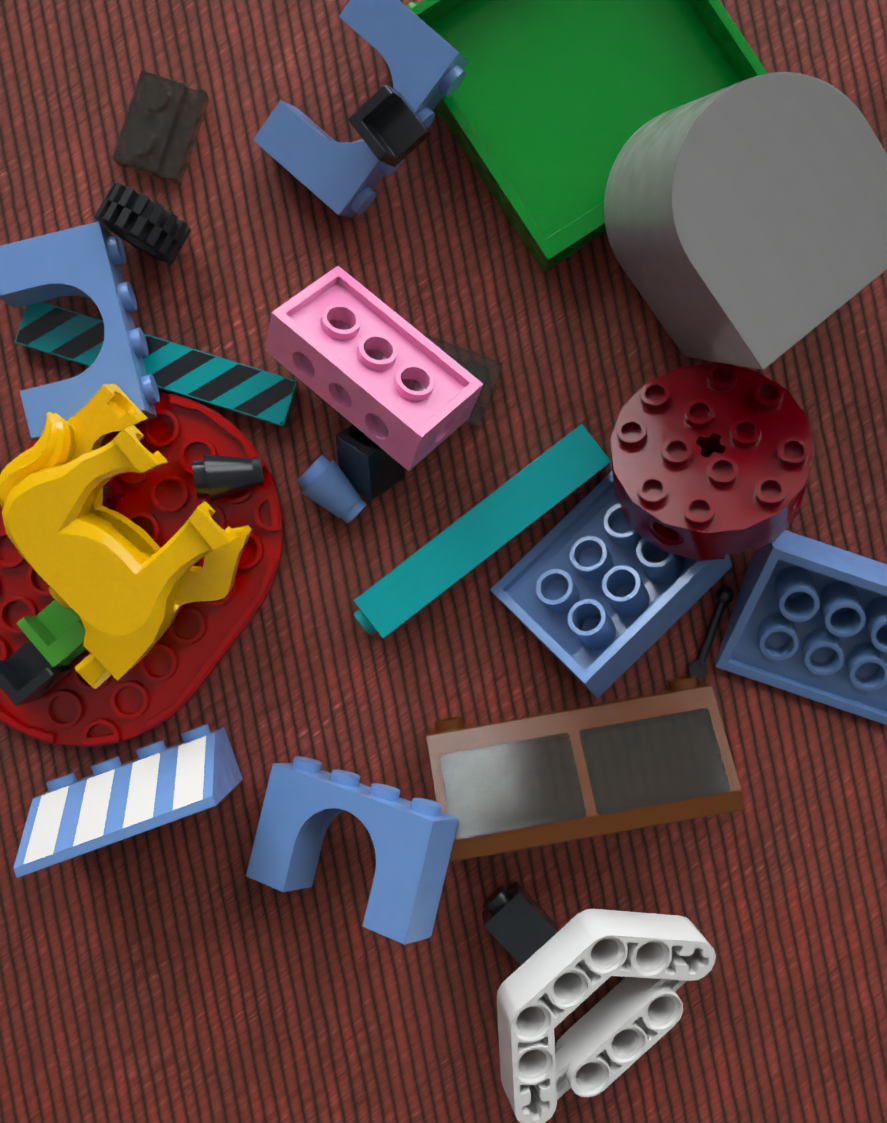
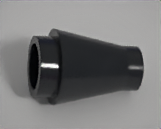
M203 454L204 459L192 461L197 499L210 497V502L255 486L264 485L260 457L243 458Z

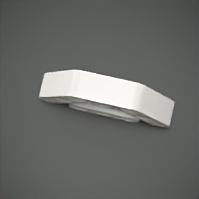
M586 909L573 917L501 984L496 998L500 1075L504 1091L516 1119L520 1123H545L556 1111L557 1100L570 1088L580 1097L598 1095L677 1024L683 1013V1003L676 991L687 981L699 980L705 977L712 970L716 959L714 948L687 917L605 909ZM611 976L625 977L568 1029L555 1046L554 1028Z

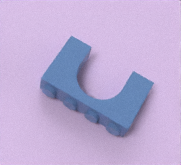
M350 0L339 15V18L382 55L392 75L393 89L402 94L424 125L429 128L435 118L433 109L444 95L449 97L459 88L466 75L463 69L469 61L400 0ZM282 100L279 101L253 139L255 143L335 213L349 218H353L355 214L361 215L369 208L376 197L374 188L384 175L387 177L391 176L403 162L402 160L395 167L381 162L363 139L350 143L335 141L297 107Z
M99 221L0 246V299L13 308H18L63 296L85 297L95 302L104 323L103 345L98 357L89 368L75 377L20 391L30 437L37 441L44 429L48 412L57 413L67 421L89 402L103 384H116L148 419L157 417L154 403L160 402L159 391L153 375L146 374L143 357L149 354L148 346L141 328L135 329L131 311L137 310V301L131 284L128 281L124 282L120 265L126 264L124 249L117 235L112 236Z
M295 756L293 763H273L246 877L281 892L312 887L327 828L333 819L345 810L356 816L364 824L375 848L376 868L362 927L404 945L430 938L459 818L442 813V804L424 798H413L411 802L400 798V790L395 787L372 783L371 787L359 783L360 776L358 774L337 769L332 770L331 773L321 770L322 762L312 758Z

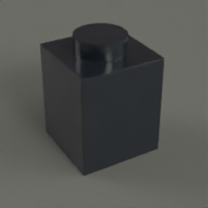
M517 881L508 888L504 885L498 887L483 904L486 908L482 912L484 927L520 965L558 932L555 922Z

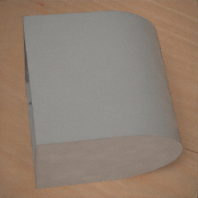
M775 72L758 75L664 112L645 123L629 138L617 155L607 180L604 197V221L608 240L619 264L684 357L764 370L887 270V153L859 108L839 89L823 80L801 73Z

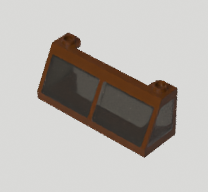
M684 676L667 680L668 688L660 690V693L475 726L473 724H463L462 717H451L435 721V729L427 730L426 738L436 801L442 804V813L459 818L449 862L745 810L741 786L712 686L703 682H697L696 676Z

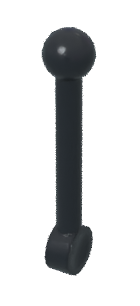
M722 586L716 591L717 604L697 658L687 666L688 674L696 676V679H702L707 674L708 669L705 664L707 655L726 604H729L734 599V592L728 586Z

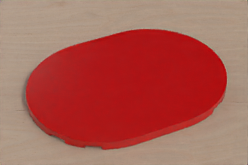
M159 392L160 402L154 403L157 417L144 420L135 425V427L144 435L139 440L140 443L152 454L159 451L168 462L144 473L125 472L117 475L116 485L124 492L125 496L113 503L112 510L121 513L145 530L160 548L179 531L196 508L204 501L215 511L211 517L223 530L228 526L232 529L249 525L252 531L243 548L232 589L225 598L220 600L183 604L174 622L162 637L118 681L111 675L97 689L92 688L75 670V667L90 654L86 649L69 664L73 670L36 701L16 706L0 688V721L12 729L46 743L95 747L119 743L159 726L176 714L196 694L265 602L274 584L283 550L284 525L279 493L273 476L256 447L237 427L211 408L179 395ZM121 431L108 433L102 439L100 448L111 442ZM33 440L26 450L33 447L37 440ZM203 454L243 458L260 457L264 485L255 486L210 502V497L197 499L192 461L204 459ZM0 505V660H6L29 641V638L18 627L17 622L24 616L37 615L55 599L49 592V585L21 556L6 534L2 517L3 509ZM204 557L193 566H203Z

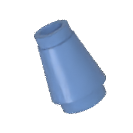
M323 455L296 481L304 489L302 491L303 495L338 518H341L346 524L352 521L366 506V503L360 498L361 496L335 460L329 462Z

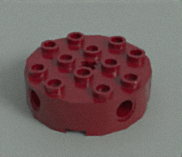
M725 363L678 367L646 382L621 408L610 438L615 497L621 505L622 513L632 529L664 552L699 561L725 559V554L742 553L750 548H753L755 551L774 542L799 514L815 454L809 418L789 391L778 382L770 380L755 370Z

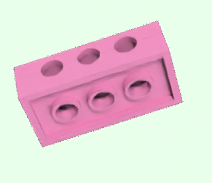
M336 266L271 312L265 351L408 471L469 419L483 383L341 267Z

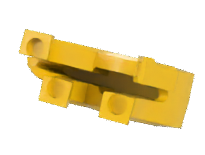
M103 384L89 402L67 421L57 413L48 412L39 440L33 447L9 462L0 474V505L3 509L2 517L6 534L21 556L49 585L51 596L60 605L68 609L72 608L80 616L85 628L83 646L90 654L75 667V670L94 689H97L111 675L118 681L129 672L167 631L183 604L215 601L225 598L234 585L238 563L252 531L249 525L232 529L228 526L223 530L211 517L215 511L204 501L196 508L179 531L160 548L141 527L121 513L103 506V486L110 479L125 472L144 473L151 471L168 462L159 451L152 454L140 443L139 440L144 435L135 425L148 418L116 384ZM121 431L111 442L100 448L102 439L108 433ZM204 557L203 566H193Z

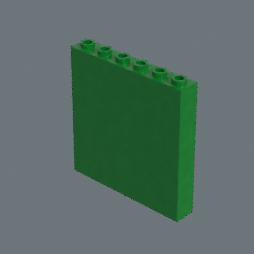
M423 0L420 3L410 2L405 5L469 61L463 69L466 75L459 88L449 97L444 95L435 108L543 272L551 269L606 233L604 197L607 180L617 155L629 138L641 126L664 112L746 79L767 74V71L720 0Z

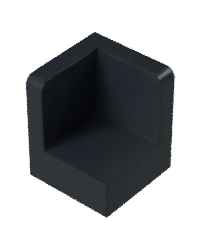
M387 84L348 119L374 155L381 162L393 167L399 164L431 135V132L402 94Z
M354 425L335 435L338 466L355 490L370 500H373L404 479L405 468Z
M29 640L8 659L0 660V688L16 706L38 700L73 669L69 664L53 668Z

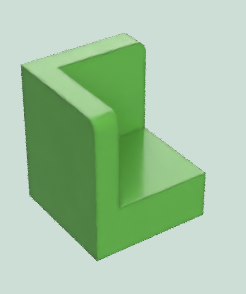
M56 600L51 602L37 615L24 616L17 622L18 627L53 668L70 664L86 650L83 646L85 628L80 616L72 608H65Z

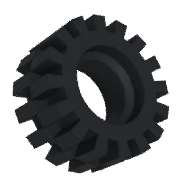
M120 183L112 184L94 217L97 222L99 221L108 231L115 233L120 239L129 242L136 249L139 248L147 255L154 256L159 261L166 262L167 264L174 263L191 232V229L187 227L184 221L179 220L178 216L172 212L166 211L165 207L159 203L152 202L149 197L142 193L140 195L134 189L128 186L126 188Z

